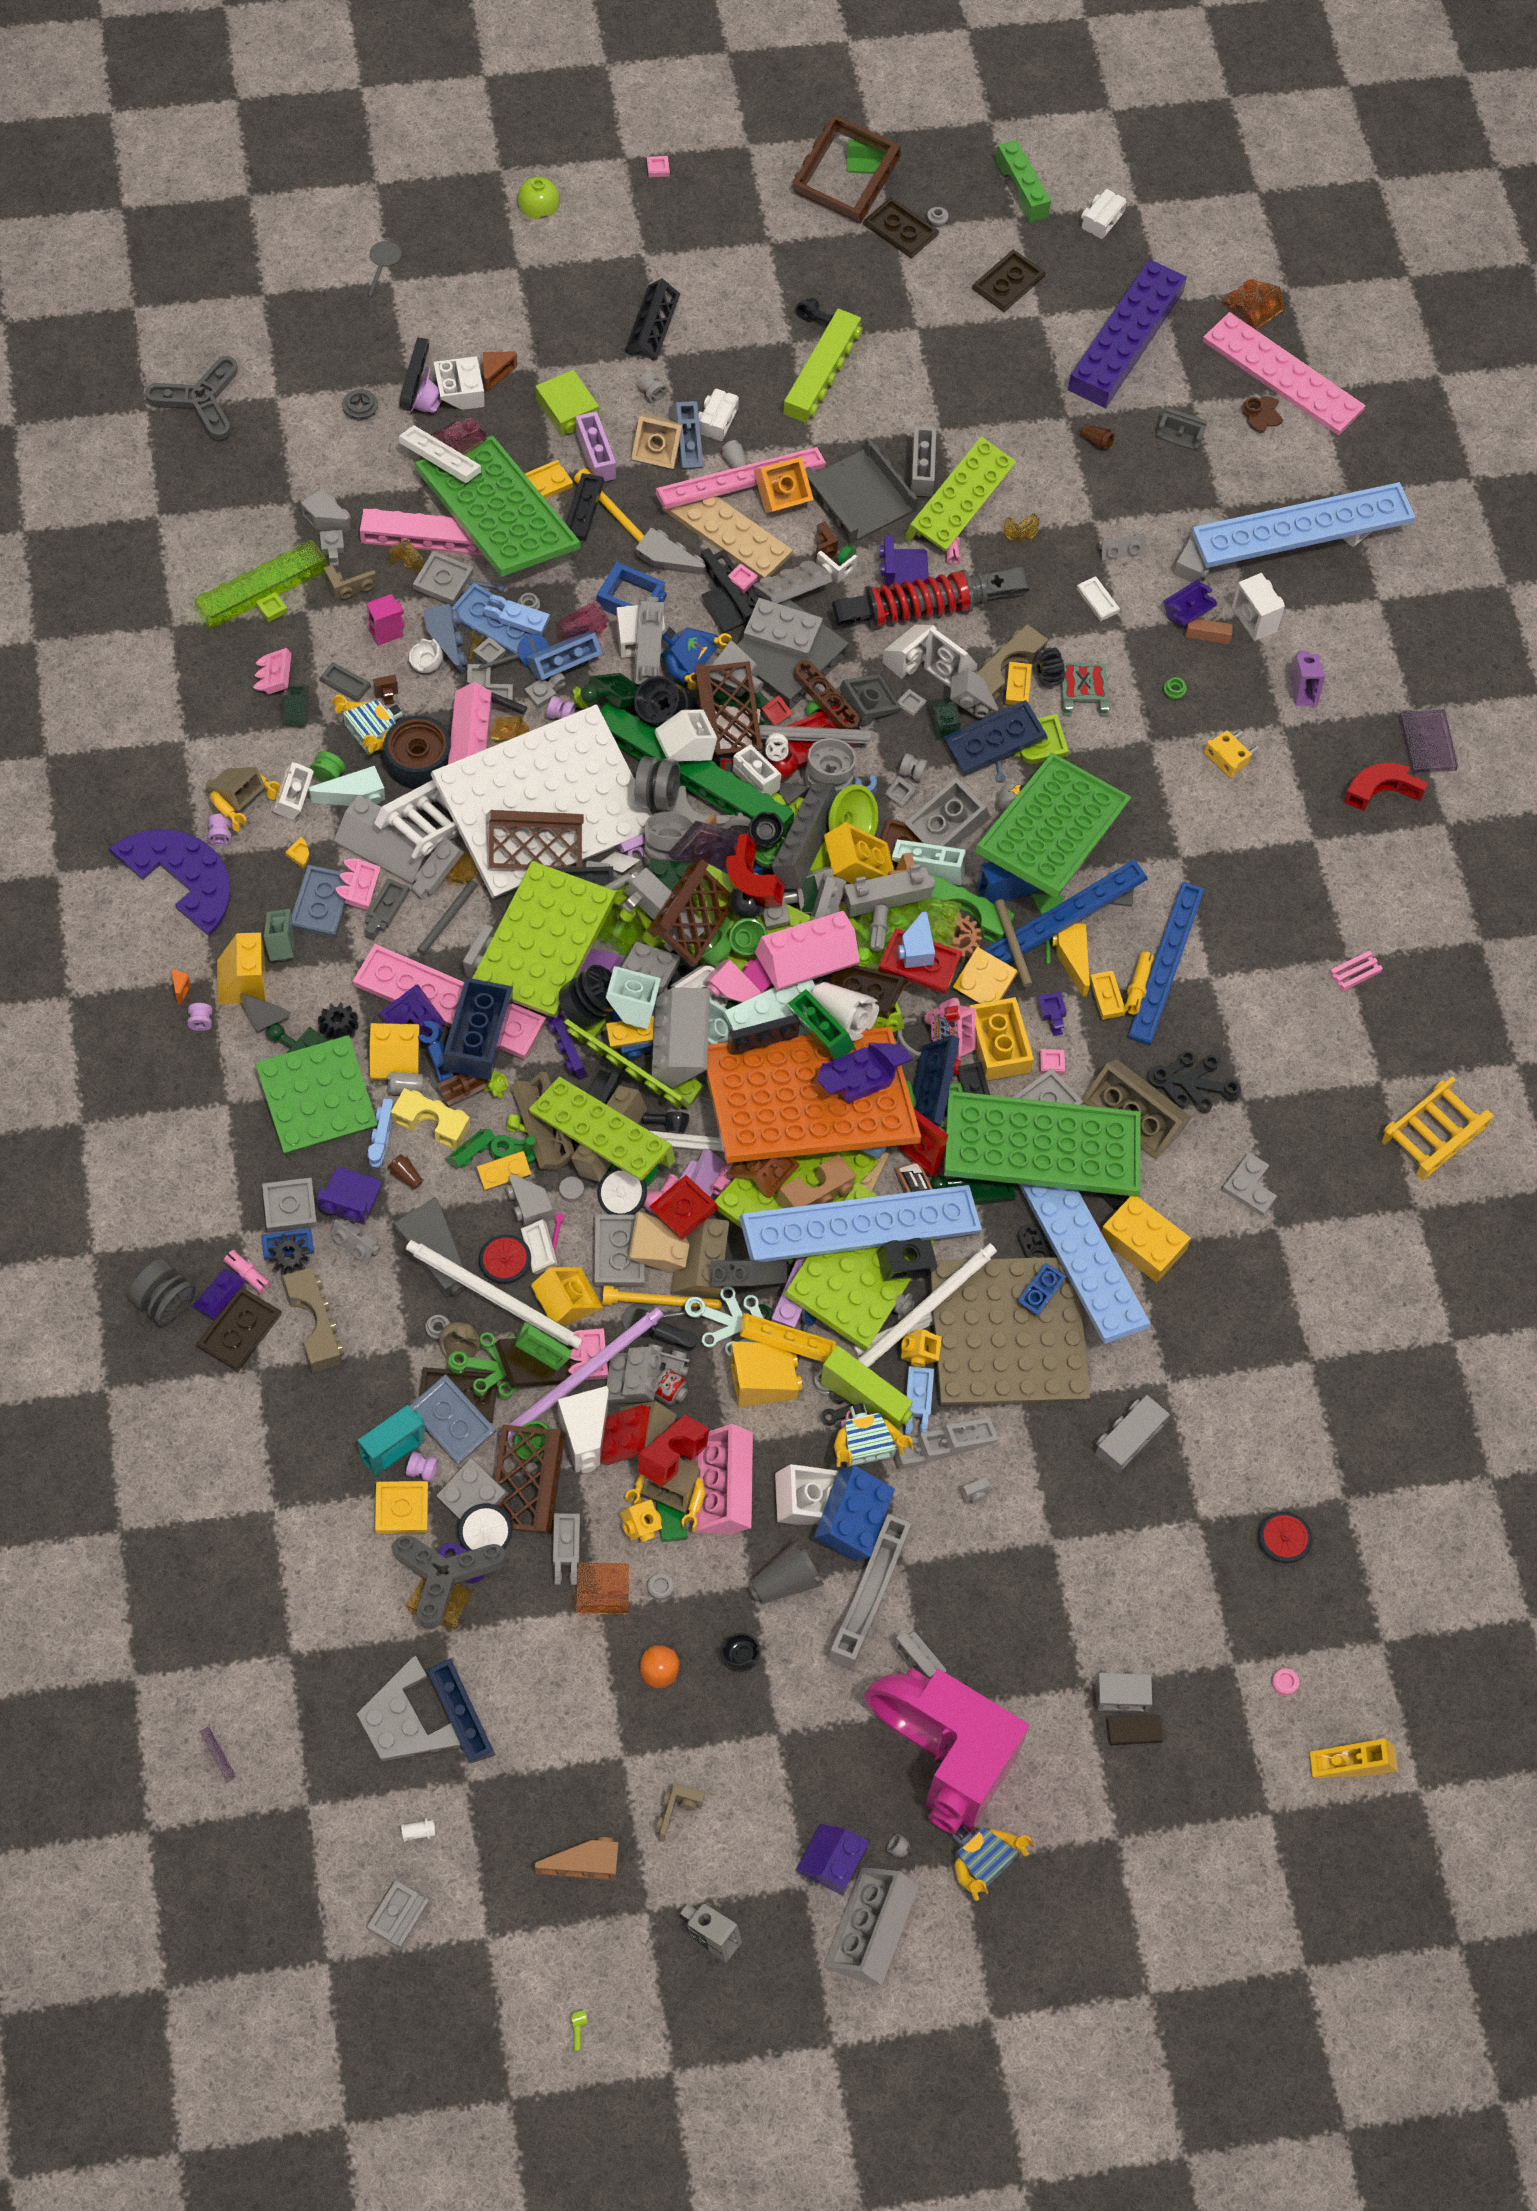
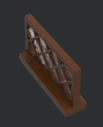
M750 661L713 666L695 665L700 710H704L717 736L712 759H716V756L736 754L746 748L747 745L741 742L747 732L756 738V745L752 746L757 751H762ZM746 668L747 676L742 682L732 676L736 669ZM719 671L726 677L717 685L710 679V672ZM728 679L738 685L732 695L721 688ZM741 688L749 693L750 696L745 704L735 698ZM718 691L729 698L722 707L713 700ZM731 701L741 707L735 717L725 710ZM744 710L753 717L748 726L738 720ZM721 713L732 720L725 729L718 725L716 721ZM734 723L744 729L738 739L728 732ZM724 735L735 742L731 748L720 749L719 741Z
M490 810L486 814V823L488 824V869L527 870L532 861L544 865L538 857L545 850L555 859L551 865L545 866L551 868L582 867V824H584V814ZM494 827H503L509 834L501 843L494 836ZM519 828H526L532 835L525 843L514 834ZM543 829H549L556 836L548 844L537 835ZM566 830L576 831V841L571 846L561 836ZM510 837L521 846L513 855L503 846ZM533 838L544 847L536 856L526 846ZM556 839L567 848L559 857L549 847ZM498 848L509 857L504 863H494V852ZM522 849L532 858L528 864H520L514 857ZM570 851L576 858V866H567L561 858ZM510 860H512L515 864H507V863H508Z
M703 859L688 866L647 930L652 937L659 935L692 967L697 965L730 912L729 899L731 893L706 870L708 864ZM702 878L708 882L710 890H703ZM692 895L698 896L700 907L692 906ZM704 895H711L713 907H706ZM717 895H721L728 901L725 906H719ZM681 911H687L689 923H682ZM694 911H701L703 923H696ZM707 911H714L715 923H709ZM697 927H704L705 939H699ZM671 928H677L679 940H675L668 933ZM683 928L691 929L692 939H685ZM686 944H694V956L688 952Z
M504 1424L502 1426L495 1480L500 1485L509 1480L516 1489L515 1492L506 1499H503L498 1505L500 1508L505 1505L513 1515L510 1517L511 1522L515 1519L518 1524L512 1523L513 1530L551 1535L566 1435L561 1429H541ZM509 1431L519 1432L524 1439L514 1448H511L507 1442ZM523 1433H531V1434L526 1437ZM537 1434L546 1435L545 1445L536 1451L530 1440ZM527 1443L534 1454L522 1462L515 1452ZM513 1455L520 1465L508 1474L503 1467L504 1461ZM535 1458H538L542 1463V1469L533 1477L526 1466ZM521 1469H524L530 1480L519 1488L511 1477ZM534 1483L539 1489L538 1496L529 1502L522 1491ZM520 1494L527 1505L515 1513L508 1502ZM529 1508L535 1514L533 1526L524 1525L518 1518Z

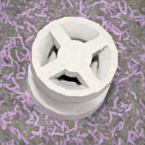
M780 733L769 735L765 742L767 757L773 761L785 759L788 755L787 738Z

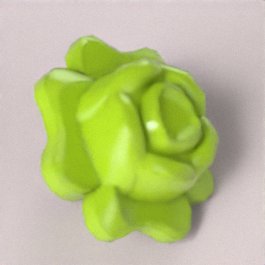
M576 686L573 690L574 699L571 701L576 703V708L586 709L591 707V703L582 700L580 695L581 689Z
M494 1070L491 1080L486 1082L487 1088L484 1091H491L495 1097L503 1098V1094L506 1093L509 1086L506 1076Z

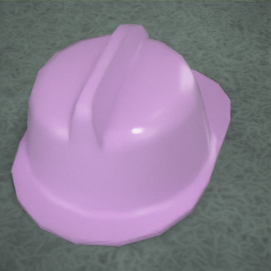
M429 366L423 373L415 403L410 412L416 409L425 413H434L441 403L438 386L428 378Z

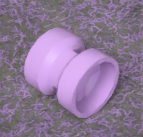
M553 696L549 702L546 717L554 720L575 713L576 703L572 701L564 702L560 697Z
M223 814L211 815L208 819V827L210 828L208 842L213 845H228L231 842L232 836L229 831L232 827V819L230 817L226 818Z
M413 1451L407 1465L406 1476L413 1478L421 1476L423 1481L431 1483L437 1470L438 1458L430 1456L426 1459L421 1453Z

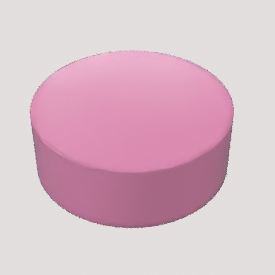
M1280 1669L1272 1679V1686L1278 1694L1289 1696L1297 1690L1299 1678L1291 1669Z

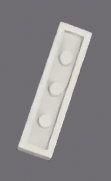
M414 425L399 436L400 444L465 483L481 473V465Z

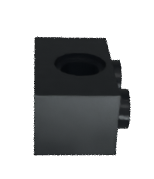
M913 1238L901 1243L898 1240L886 1242L877 1253L884 1281L930 1276L931 1272L938 1267L931 1239L921 1240V1238ZM903 1255H906L910 1261L906 1260Z

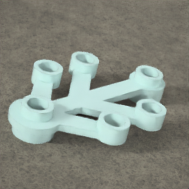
M731 1286L723 1287L720 1295L727 1303L732 1316L705 1306L704 1301L699 1297H691L685 1304V1310L690 1317L699 1318L704 1316L727 1325V1327L714 1333L707 1332L703 1335L702 1343L707 1348H713L717 1345V1342L740 1332L742 1312L735 1298L736 1292ZM726 1290H731L733 1292L731 1298L724 1297V1292ZM754 1295L746 1296L744 1299L745 1308L753 1316L763 1318L758 1307V1298ZM749 1299L756 1300L754 1307L747 1306ZM694 1304H699L700 1310L696 1313L692 1312L691 1307ZM708 1336L714 1337V1342L710 1345L705 1343V1339ZM744 1338V1339H742V1340H740V1341H738V1342H757V1341ZM730 1341L725 1346V1351L728 1356L731 1355V1353L728 1351V1348L732 1345V1342L735 1341Z

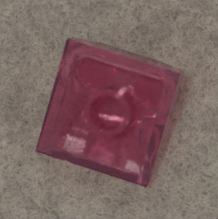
M473 418L464 419L462 422L453 421L431 434V436L461 454L487 440L486 432L481 430L480 422Z
M594 600L557 621V624L565 633L579 635L588 631L598 633L604 630L609 619L603 607Z

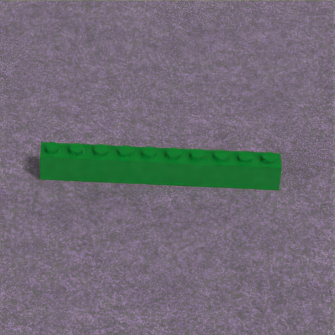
M609 701L601 708L600 712L619 749L639 761L644 756L656 757L660 763L667 759L655 735L656 727L649 726L638 716H633L623 708L613 706ZM712 760L679 761L680 786H685L690 792L729 815L737 816L739 812H742L743 816L752 820L761 812L776 813L784 823L783 837L789 832L794 822V812L789 806L778 803L769 794H763L755 789L752 784L736 778L732 772L721 769Z

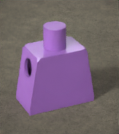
M1306 650L1297 653L1293 666L1292 683L1295 705L1318 706L1325 675L1319 655L1310 654Z

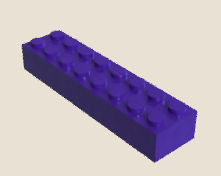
M1149 259L1071 373L1068 391L1106 409L1182 296L1187 276Z

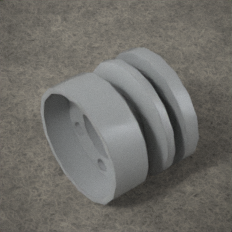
M834 738L821 739L813 743L808 752L804 779L805 786L811 787V784L818 782L834 783L836 793L838 794L844 787L851 785L856 762L854 749L848 743Z
M673 811L659 812L650 816L645 826L644 861L648 865H650L651 859L692 863L695 825L691 818Z

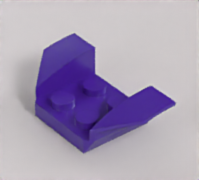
M869 1043L868 1048L864 1047L826 1064L823 1063L817 1077V1082L829 1095L839 1091L849 1104L889 1087L895 1078L896 1067L913 1060V1058L900 1044Z

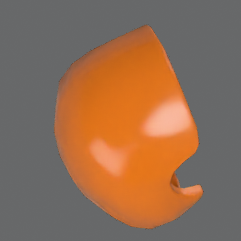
M664 1645L649 1647L643 1653L640 1662L639 1672L645 1683L654 1688H665L676 1680L679 1671V1658L675 1651Z

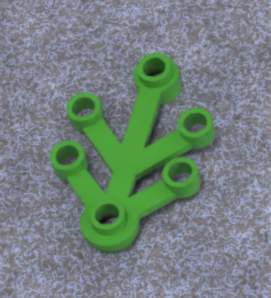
M485 1332L480 1336V1347L487 1350L495 1361L471 1358L461 1351L453 1352L448 1359V1368L456 1374L463 1373L467 1368L494 1372L485 1379L479 1378L475 1380L473 1392L479 1396L485 1395L490 1387L507 1377L494 1343L495 1337L489 1332ZM488 1338L491 1340V1343L486 1344L483 1342V1339ZM459 1357L463 1359V1362L457 1363L454 1359ZM503 1382L498 1388V1396L501 1399H509L521 1387L511 1388L509 1382ZM482 1384L485 1386V1389L479 1390L476 1385ZM508 1388L510 1393L505 1394L501 1389Z

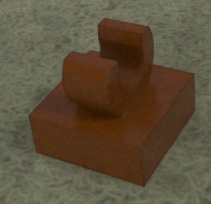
M396 675L373 679L376 699L383 697L385 705L394 703L393 696L398 694Z

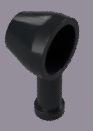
M815 298L802 300L796 305L798 317L806 322L816 318L829 325L834 316L819 311V302Z
M676 1111L667 1112L666 1114H649L645 1112L643 1123L645 1125H648V1123L666 1124L668 1133L684 1134L689 1124L690 1115Z

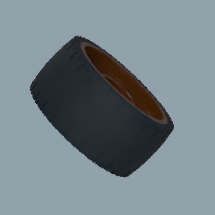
M416 715L397 721L386 733L383 745L384 761L390 776L400 785L410 789H416L433 780L431 776L432 771L448 765L451 738L444 725L431 717Z

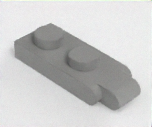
M444 837L415 875L414 881L416 882L411 890L421 899H424L428 893L433 894L463 855L464 851L449 838Z

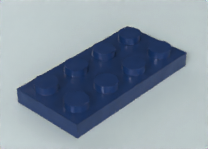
M1024 700L945 736L944 742L963 775L966 776L1047 739V735L1027 700Z
M954 1035L922 1046L913 1089L916 1098L914 1109L938 1127L942 1126L945 1118L946 1102L949 1098V1088L954 1075L955 1059L958 1055L960 1039Z

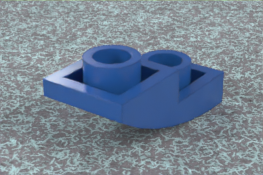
M1045 1263L1018 1302L1039 1316L1066 1279V1276L1048 1263Z

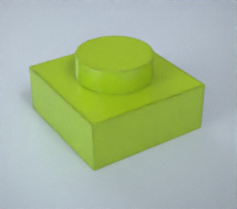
M276 592L256 602L258 610L268 623L288 613L287 606Z

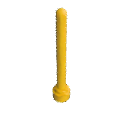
M583 468L575 475L574 481L579 484L582 473L593 474L587 468ZM601 491L599 501L640 543L644 537L642 532Z
M604 1285L602 1305L612 1306V1303L617 1304L620 1301L685 1307L687 1300L691 1297L618 1291L619 1289H614V1286ZM701 1298L705 1306L709 1308L720 1309L722 1307V1302L718 1299ZM694 1304L692 1307L700 1308V1305Z

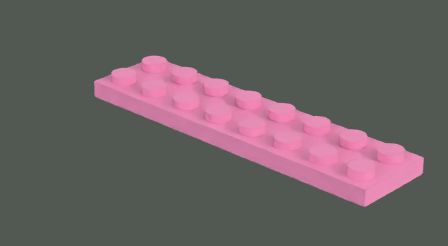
M1230 312L1203 337L1202 342L1338 436L1365 410L1366 405Z
M374 944L353 979V986L389 1002H394L418 984L446 1022L444 1025L450 1028L464 985L463 981L377 944ZM512 1003L500 1050L525 1060L546 1023V1017Z

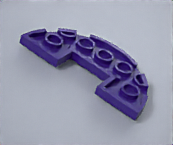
M158 829L130 835L109 848L112 855L142 880L161 866L190 891L175 904L176 909L208 936L219 927L226 915L230 901V880L222 859L207 843L188 833Z

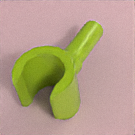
M515 1114L508 1116L507 1130L509 1132L517 1133L521 1131L528 1133L525 1125L520 1124V1116Z
M585 2010L574 2012L571 2017L574 2032V2051H581L580 2027L588 2025Z

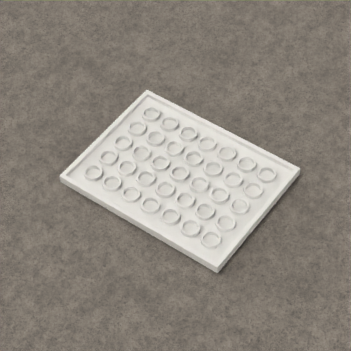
M597 704L431 772V776L492 899L518 889L527 870L488 869V824L486 823V814L490 810L584 814V824H582V861L615 848L618 844L636 836L645 835L646 821L652 816L650 809L636 806L634 796L635 779ZM494 827V836L501 843L509 834L503 827ZM519 828L514 833L523 843L532 837L526 828ZM543 829L537 834L546 844L556 837L549 829ZM566 830L561 835L570 846L576 841V831ZM512 837L503 844L512 855L521 847ZM535 838L526 845L535 856L544 848ZM558 839L549 846L558 857L567 849ZM500 848L494 852V863H504L509 859ZM523 849L514 856L520 864H528L532 860ZM547 850L538 857L544 865H551L555 861ZM570 851L561 858L567 866L576 864V858ZM510 860L507 864L515 863L512 860Z

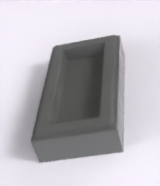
M334 662L320 676V682L356 702H359L371 687L370 682Z

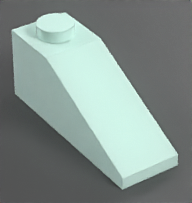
M375 766L308 788L311 803L350 806L358 795L375 804L385 800L384 786Z
M897 839L892 855L893 861L899 863L903 853H912L915 865L920 864V868L926 867L929 875L942 877L951 884L962 885L966 871V850Z

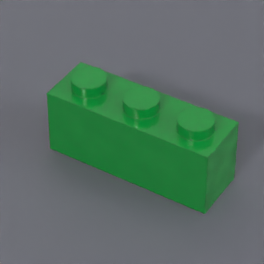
M807 989L787 1003L792 1015L796 1014L799 1018L800 1025L833 1060L847 1055L855 1048L849 1033Z

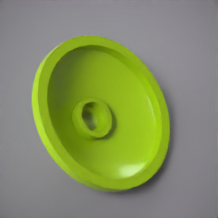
M851 784L844 787L837 794L829 811V832L847 822L875 836L878 826V806L874 795L867 787Z

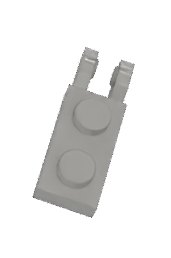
M554 1513L553 1565H555V1585H561V1565H571L570 1582L571 1585H577L580 1514Z

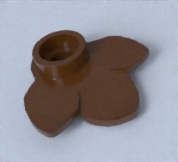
M1264 396L1260 399L1250 397L1243 403L1242 411L1248 416L1249 424L1255 430L1265 432L1267 426H1278L1283 423L1282 417L1275 410L1279 400L1269 396Z

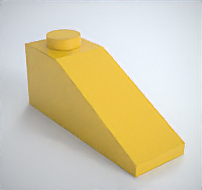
M1075 923L1052 937L1051 944L1056 946V955L1080 994L1087 996L1090 983L1086 924Z
M1385 1738L1310 1751L1313 1778L1375 1776L1398 1772L1395 1746Z

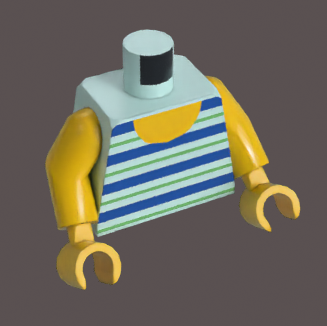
M338 694L331 701L332 705H336L334 708L336 713L344 711L345 726L368 755L376 750H383L386 733L395 724V720L403 716L397 705L386 710L377 700L372 702L347 701L344 696Z
M863 1403L850 1407L853 1419L845 1421L844 1427L838 1431L834 1443L837 1467L841 1466V1462H846L847 1467L894 1457L897 1450L896 1446L898 1447L899 1454H904V1447H909L913 1450L912 1438L910 1436L903 1435L891 1422L883 1419L880 1413L867 1415L865 1404Z

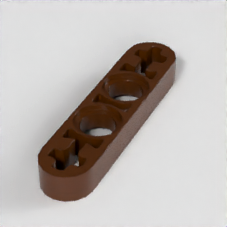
M807 660L799 661L793 672L795 680L839 729H857L859 716L813 663ZM801 669H802L803 671L808 670V674H806V673H802V674H801V673H800V670H801ZM821 684L824 686L825 691L816 692L813 689V685ZM828 701H837L840 707L832 709L828 706ZM845 719H846V720L852 719L853 721H852V724H851L850 722L845 723L844 720H845Z

